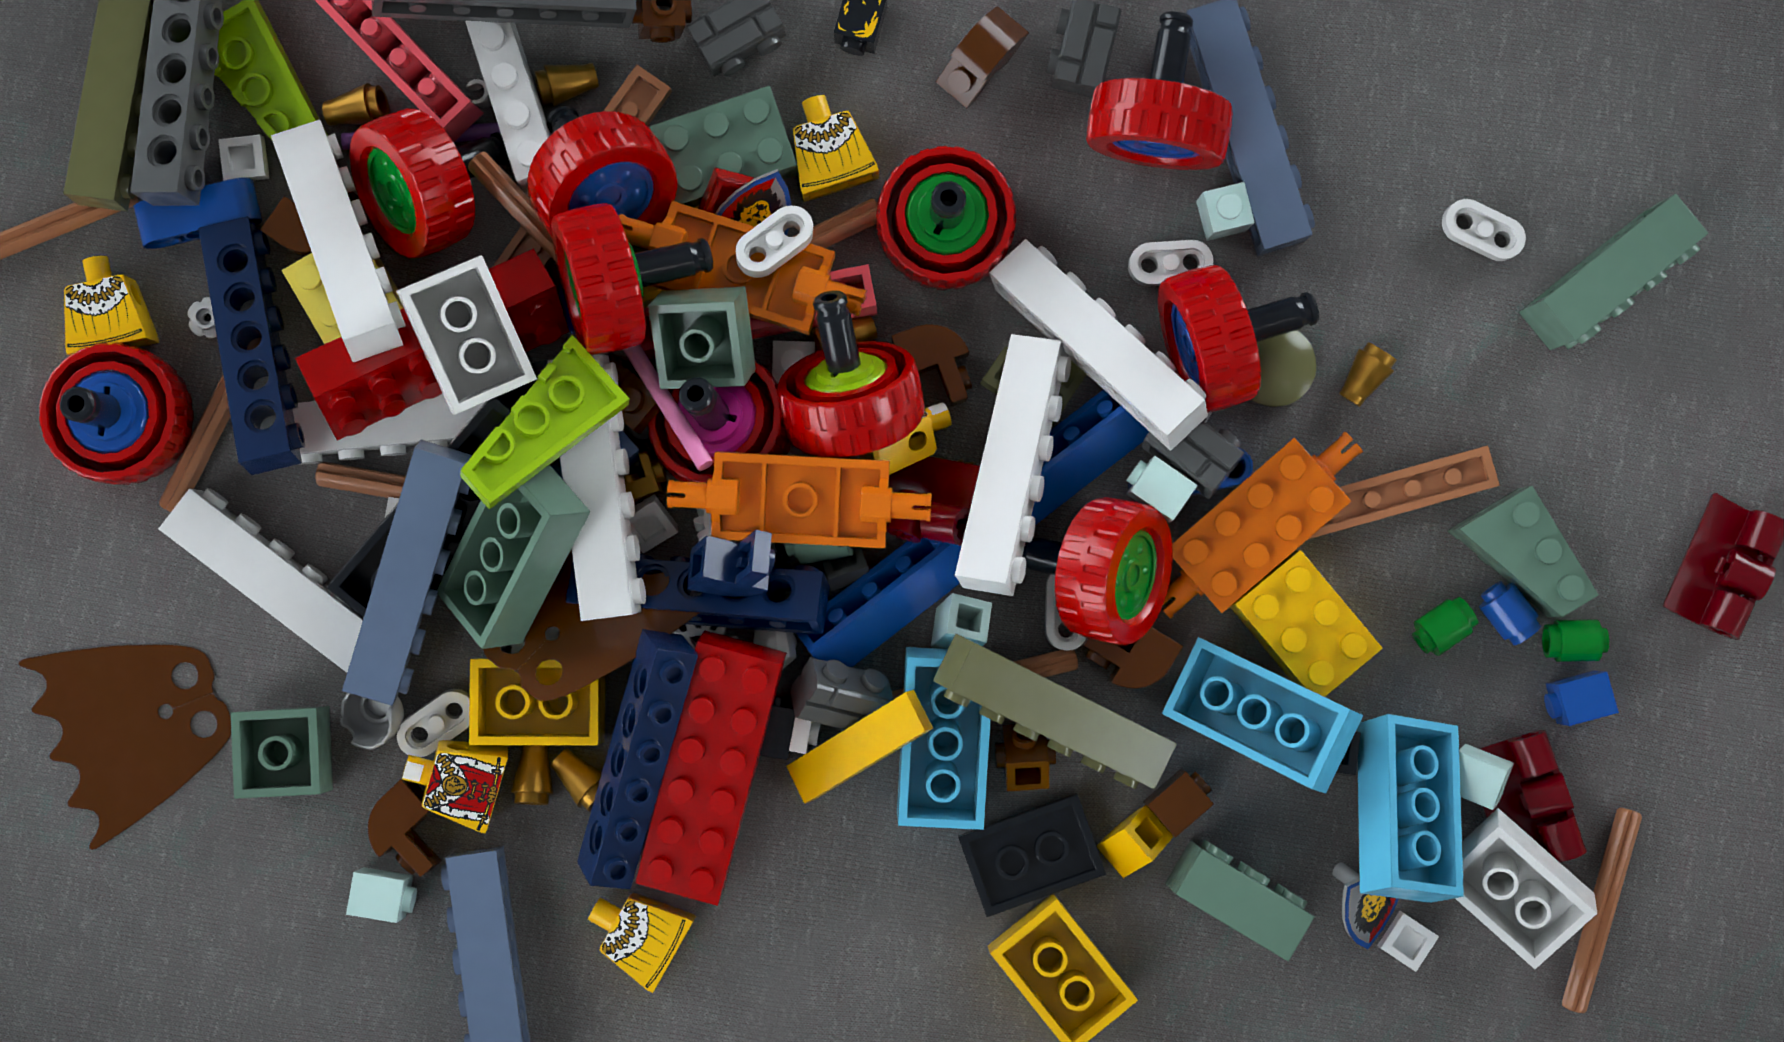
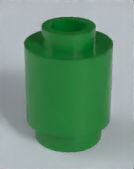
M1457 597L1452 601L1446 599L1414 621L1416 631L1412 633V636L1424 653L1432 652L1436 656H1440L1473 633L1472 628L1478 625L1479 622L1474 611L1461 597Z
M1597 619L1555 620L1553 624H1545L1543 627V653L1546 658H1554L1556 662L1600 661L1602 654L1607 653L1609 649V633L1607 628H1602Z

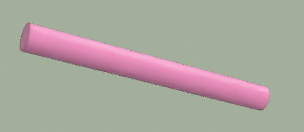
M640 344L623 349L697 469L703 471L713 464L712 458L669 390L660 389L658 373Z

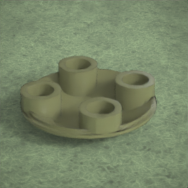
M1296 330L1257 342L1261 366V384L1258 394L1251 400L1264 406L1280 407L1300 399L1311 387L1316 374L1315 353L1306 337Z

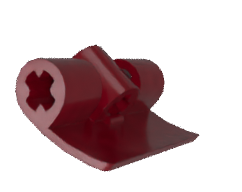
M929 456L890 474L889 488H892V492L932 493L931 506H913L914 508L931 509L930 522L926 520L891 519V523H887V532L897 538L914 543H920L921 539L925 538L962 546L980 466Z
M1718 493L1712 494L1664 600L1663 607L1714 633L1739 640L1756 600L1759 601L1766 595L1774 580L1776 568L1772 564L1784 541V519L1760 510L1749 511Z
M1546 730L1529 732L1479 748L1514 763L1500 802L1493 810L1483 806L1487 818L1499 808L1559 862L1569 861L1586 854L1587 851L1573 812L1574 806L1563 773L1559 771Z

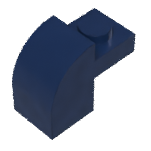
M754 530L739 543L705 536L691 548L687 589L731 597L753 596L768 591L769 574L773 569L775 561V551L771 549L772 533Z

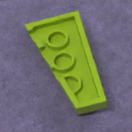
M243 0L223 12V26L219 30L217 47L219 64L215 69L214 75L223 81L232 92L233 97L257 120V124L271 140V135L320 120L259 0Z
M572 334L552 363L549 362L538 375V380L514 404L510 414L499 427H495L462 467L460 477L490 510L629 405L630 398Z

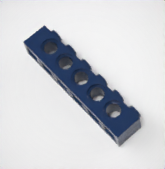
M248 216L199 227L238 462L251 475L301 464L300 448L305 447V438L300 424L294 421L293 409L298 408V400L293 385L287 382L285 370L291 369V361L286 346L280 343L278 331L284 330V323L280 309L277 305L274 306L272 293L277 292V284L272 269L266 265L265 255L270 254L267 235L258 230ZM248 262L243 270L233 273L237 265ZM254 300L253 305L249 309L240 311L241 306L245 302ZM262 338L256 348L247 350V346L252 340ZM269 376L267 383L262 388L253 389L258 379ZM276 415L275 421L270 427L260 429L261 423L265 418Z
M640 554V560L635 561L637 578H642L644 574L652 575L661 572L665 574V577H669L666 589L658 595H646V602L641 604V608L700 612L685 623L688 625L823 635L830 586L824 573L815 567L798 565L792 570L778 569L774 565L769 574L768 591L758 595L744 596L741 599H731V596H720L704 592L698 596H690L692 590L687 589L690 558L675 556L671 557L670 561L654 560L649 555ZM572 562L565 602L579 604L574 562ZM783 590L791 591L790 596L785 601L779 603L772 601L778 592Z
M642 629L636 650V658H634L577 859V863L590 886L631 889L698 658L697 652L681 634H668Z

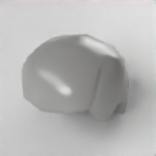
M347 693L341 702L342 718L340 725L351 732L353 736L352 745L373 750L389 742L400 729V725L404 720L403 704L398 696L393 706Z

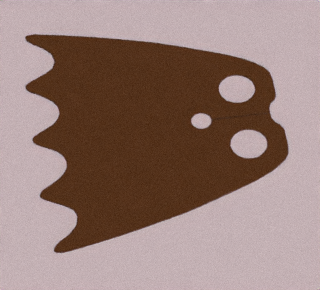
M571 548L525 636L526 640L523 648L514 654H507L500 647L483 649L486 657L501 669L509 668L518 673L521 678L522 688L531 696L540 701H549L573 693L636 658V650L642 629L672 634L700 612L641 608L642 612L633 615L581 621L579 604L565 602L573 562ZM663 572L652 575L644 574L642 577L646 595L648 596L660 594L669 583V576L665 577ZM550 627H557L560 630L559 637L552 641L546 639V630ZM549 659L558 661L563 670L559 681L552 685L539 683L536 679V669L539 664Z
M123 645L66 651L19 661L21 667L42 674L47 681V688L33 705L32 712L57 720L63 729L61 740L50 753V759L70 763L79 770L80 781L68 800V806L94 811L99 817L97 833L89 845L91 850L102 846L172 796L215 757L231 735L230 713L227 705L223 701L218 700L213 693L212 682L214 681V672L208 657L201 650L180 645ZM183 662L191 663L198 671V680L189 689H181L172 681L173 669L176 665ZM163 704H168L174 708L172 716L168 719L161 718L158 713L159 707ZM200 711L212 713L217 720L215 732L206 738L196 736L191 730V719Z

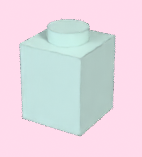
M1244 182L1205 191L1196 201L1206 241L1245 232L1255 223Z
M1156 456L1151 458L1147 464L1140 460L1126 480L1132 485L1127 495L1138 503L1157 509L1165 517L1167 523L1175 519L1197 487V484Z
M955 593L950 594L936 608L931 647L948 649L955 634L980 646L985 645L988 638L992 603Z
M1464 744L1459 750L1460 796L1493 810L1500 802L1514 763Z
M366 867L353 872L346 915L393 923L401 921L406 917L407 913H412L415 906L417 888L411 887L413 875Z

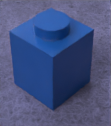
M1593 670L1545 683L1548 694L1544 696L1545 706L1549 716L1555 719L1557 724L1572 726L1619 713L1606 671Z

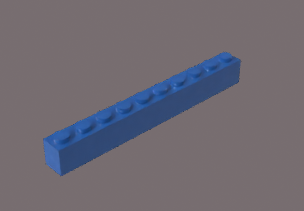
M1104 389L1051 429L1049 436H1053V451L1050 461H1044L1040 476H1044L1043 496L1040 502H1034L1031 515L1035 517V525L1141 444L1149 433L1140 422ZM922 538L920 543L905 542L827 603L823 635L796 634L814 658L824 661L834 659L844 663L846 666L853 667L960 584L955 576L961 546Z

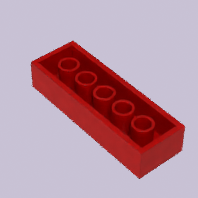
M534 248L488 269L525 352L542 344H550L561 335L569 332L556 287ZM404 308L400 309L406 326L398 329L403 346L352 362L342 337H339L295 358L314 399L337 441L346 436L356 435L367 426L384 418L397 416L406 408L442 394Z
M704 630L696 644L695 651L698 654V658L658 792L635 883L718 906L725 889L787 652Z

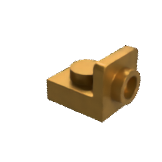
M648 451L638 453L646 477L640 479L638 473L624 476L626 492L632 493L634 503L644 500L653 494L664 493L661 483L667 481L663 465L658 457L652 459Z

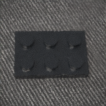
M1077 793L984 826V830L974 829L958 835L986 917L1106 875Z

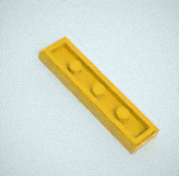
M907 691L786 767L804 804L814 801L934 728L915 691Z

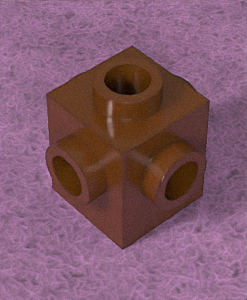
M636 0L637 10L632 24H638L639 39H650V41L656 43H667L680 39L686 23H691L692 21L691 0ZM657 6H670V9L664 11Z
M1015 724L1002 725V742L995 743L996 768H1004L1007 792L1049 789V765L1056 764V751L1047 747L1050 739L1040 734L1037 741H1034L1014 731Z

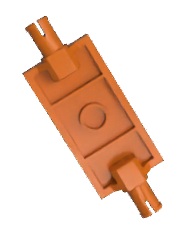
M674 201L671 202L662 223L657 222L656 225L619 214L628 242L631 245L652 250L682 242L694 243L697 242V239L703 238L707 240L713 258V269L711 272L705 273L701 271L694 276L651 285L662 290L746 286L749 317L806 335L810 334L817 313L814 309L813 301L821 293L835 290L841 291L847 295L848 303L846 306L850 313L858 317L861 313V304H864L867 290H861L831 280L829 274L835 259V251L809 244L768 276L754 278L740 270L737 265L735 251L739 239L755 226ZM754 253L750 259L754 262H761L765 259V255Z
M1343 432L1342 436L1316 457L1314 454L1311 456L1294 437L1172 543L1173 559L1182 568L1179 571L1182 575L1168 587L1163 605L1172 597H1175V600L1163 609L1165 614L1171 619L1175 613L1197 594L1201 597L1205 594L1216 608L1223 613L1352 502L1334 482L1336 480L1334 475L1356 456L1363 453V450L1357 443L1353 444L1343 454L1341 453V450L1354 439L1347 432Z
M716 451L714 454L712 479L709 478L707 483L668 481L667 493H684L685 496L670 495V497H667V508L706 509V513L711 514V537L725 540L742 541L754 530L772 533V543L885 548L887 523H891V519L926 520L930 522L931 509L914 508L913 506H931L932 493L892 492V488H889L890 460Z

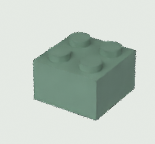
M746 286L662 290L648 305L660 389H679L683 383L693 377L706 379L712 387L745 386L756 370Z
M330 706L245 710L231 713L234 799L315 795L333 790Z

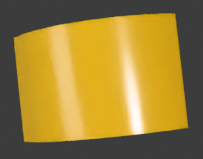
M1145 805L1117 825L1096 847L1118 873L1125 878L1151 863L1171 841L1173 836Z

